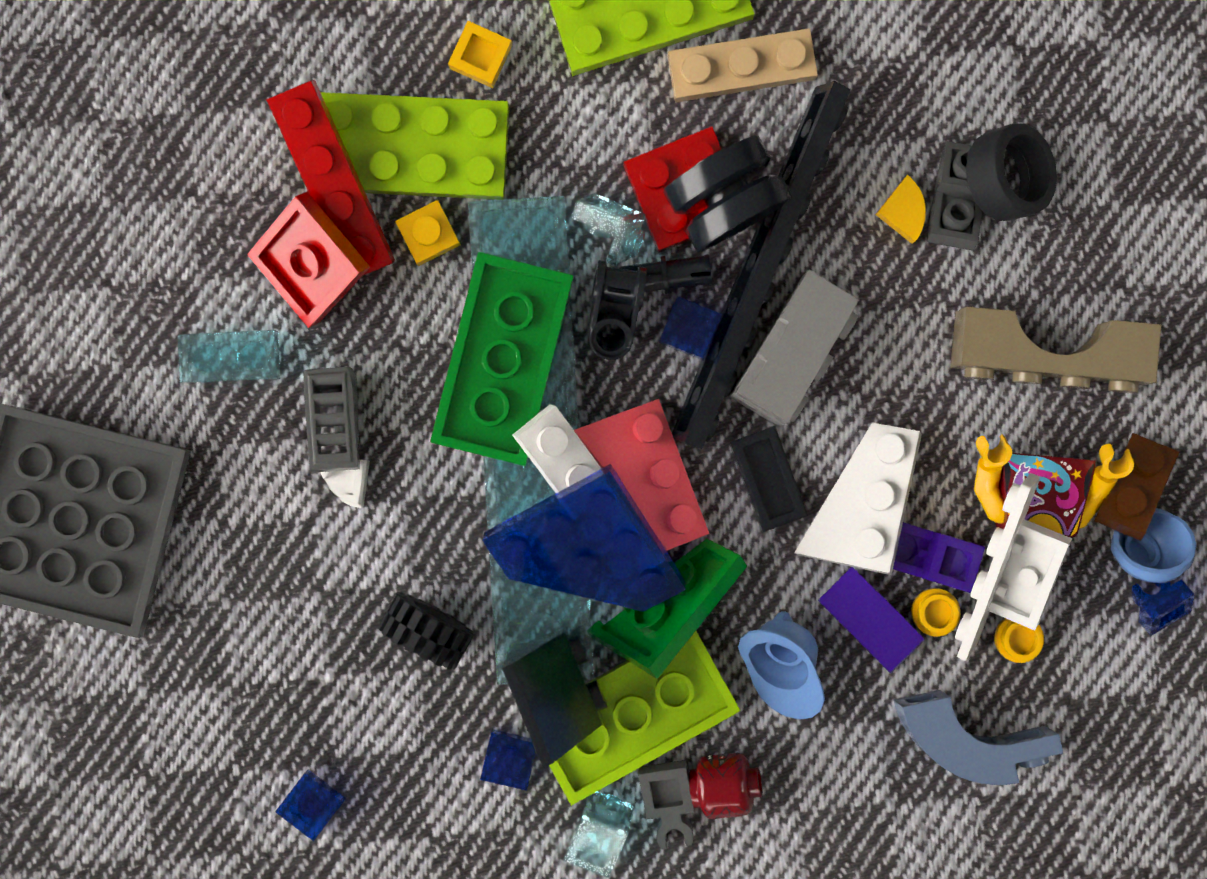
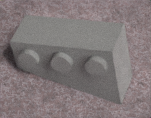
M808 270L801 277L729 397L776 426L789 424L790 421L794 422L808 400L805 394L814 379L819 381L831 364L833 356L829 352L837 338L844 340L855 325L859 316L853 313V310L859 300L813 271Z

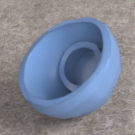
M1156 508L1146 534L1141 541L1116 530L1111 539L1112 554L1121 568L1130 576L1145 582L1167 583L1175 580L1190 568L1195 557V536L1186 522L1180 517Z

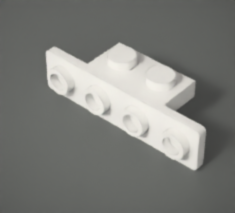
M1030 473L1021 485L1013 483L1005 499L1002 510L1010 513L1004 529L997 527L993 533L986 551L987 555L994 557L988 572L980 571L970 597L978 600L973 614L967 612L964 614L955 635V639L962 642L957 655L962 660L967 661L976 648L989 612L1034 631L1036 630L1069 549L1072 538L1025 520L1040 480V476Z

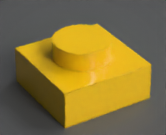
M467 21L448 62L449 69L493 88L513 46L512 40Z
M438 200L395 221L418 266L461 245Z

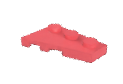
M659 399L574 430L662 551L671 550L710 534Z

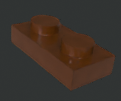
M1132 433L1125 450H1130L1134 462L1133 470L1126 477L1118 479L1110 494L1104 498L1094 521L1141 541L1146 534L1179 451Z

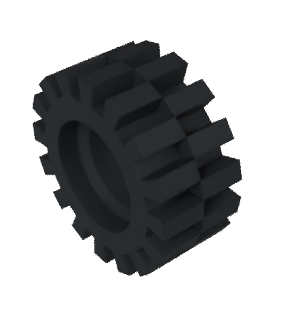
M397 592L378 627L384 636L391 638V641L395 644L402 645L410 653L414 652L426 661L430 660L435 665L454 670L457 668L475 635L470 628L466 627L461 621L455 620V617L450 614L444 613L434 605L431 606L421 599L417 600L412 595H406L402 592Z

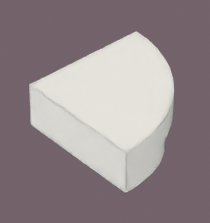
M359 459L360 469L321 472L329 489L342 502L353 507L364 508L369 460Z

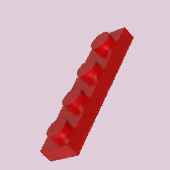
M308 81L266 99L308 193L370 266L364 275L393 264L395 258L316 81Z

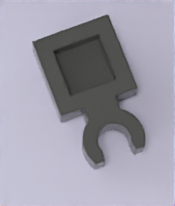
M687 760L640 767L638 777L646 818H661L657 826L656 836L661 850L667 849V833L674 829L683 833L686 846L692 845L693 824L684 815L695 813L690 795Z

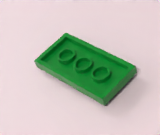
M478 252L430 443L527 466L529 457L512 435L541 411L574 275Z

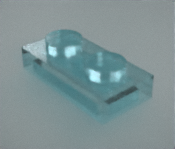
M276 330L178 335L180 383L280 379L278 331Z

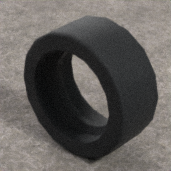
M1012 123L988 131L975 139L967 157L966 173L968 187L975 203L987 216L997 221H1011L1038 214L1049 206L1056 191V163L1048 142L1038 130L1026 123ZM1005 149L1013 157L1018 168L1020 179L1018 196L1010 188L1005 176L1003 163Z

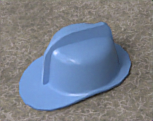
M781 611L773 620L768 621L758 630L749 631L740 638L738 649L741 657L746 664L756 691L769 707L786 717L799 720L812 718L821 711L825 697L823 686L816 670L818 646L816 639L810 631L800 624L793 622L788 612Z

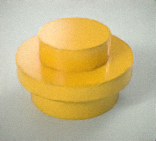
M930 588L921 592L915 598L911 608V616L915 626L921 632L933 637L944 636L952 632L958 625L961 615L957 599L950 592L940 588Z
M1004 618L996 628L994 641L998 652L1004 658L1015 663H1025L1036 658L1041 652L1044 645V633L1040 625L1034 631Z

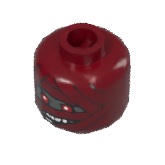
M739 752L701 757L697 768L691 769L689 772L692 804L694 808H701L704 815L709 819L748 815L753 809L754 798L762 797L763 794L759 767L750 768L746 756Z

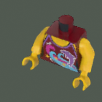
M1003 434L1000 435L998 446L989 450V443L985 436H980L976 440V447L981 458L977 464L974 492L987 517L995 522L996 528L1004 529L1010 513L1002 509L1012 484L1021 485L1030 473L1038 475L1040 480L1025 520L1067 537H1076L1079 529L1086 527L1097 513L1104 498L1110 494L1118 479L1126 477L1132 472L1134 462L1129 449L1124 451L1121 459L1111 461L1114 456L1111 444H1105L1100 448L1099 457L1102 465L1095 468L1096 460L1012 453V448Z

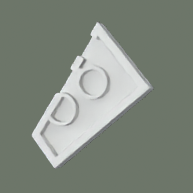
M872 423L794 553L799 556L892 575L920 446L921 432Z

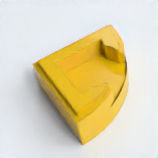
M907 174L875 215L911 244L916 242L922 232L926 217V206L920 188Z

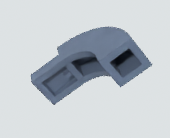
M941 690L893 700L903 727L916 745L941 767L969 781L989 785L1019 783L1016 763H1019L1020 767L1024 768L1038 767L1047 764L1049 756L1063 754L1059 734L1046 726L993 737L978 736L965 731L956 718L951 697Z

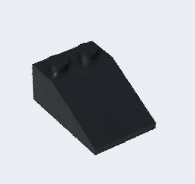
M566 627L512 648L502 666V671L542 767L553 764L602 725L603 718L601 710L608 708L598 681L595 680L588 683L581 665L589 662L578 634L569 637Z

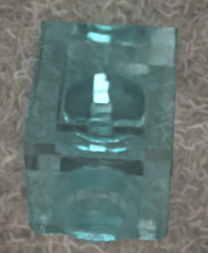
M596 193L576 201L572 219L586 224L585 230L595 236L602 238H612L614 236L607 263L617 266L631 257H636L644 242L645 231L641 230L646 214Z
M598 791L586 797L582 815L567 847L564 861L609 878L629 834L634 809L633 805L622 801L614 795Z

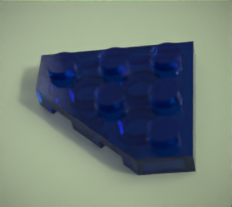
M611 464L485 531L482 541L510 580L638 611H645L686 590L685 579Z

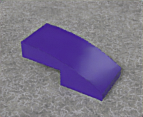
M903 522L893 570L971 593L985 547Z
M853 567L818 599L819 603L890 674L925 641L911 624Z

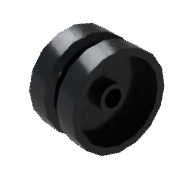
M754 135L708 156L664 189L663 193L675 214H690L705 206L708 207L695 216L685 230L697 253L710 249L744 231L784 206L793 198L781 175H767L751 183L748 182L761 173L771 159L759 136Z

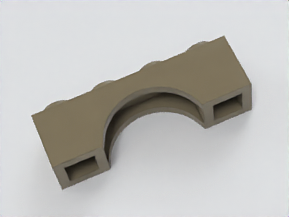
M964 307L955 311L950 368L965 369L964 378L994 380V372L1013 374L1012 382L1042 384V377L1061 378L1060 387L1090 389L1091 381L1108 383V391L1138 393L1140 385L1157 383L1162 325L1117 320L1097 324L1092 335L1081 348L1069 355H1061L1048 352L1035 345L1023 332L1016 311Z

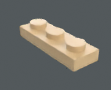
M810 28L668 51L675 102L813 81L818 76Z

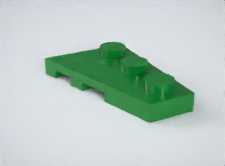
M706 538L664 570L660 575V583L640 598L634 593L621 603L624 610L606 624L599 620L586 631L595 641L658 679L746 569L747 564L739 554Z

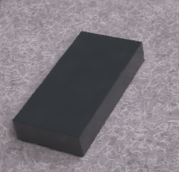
M775 426L729 442L761 532L808 516Z

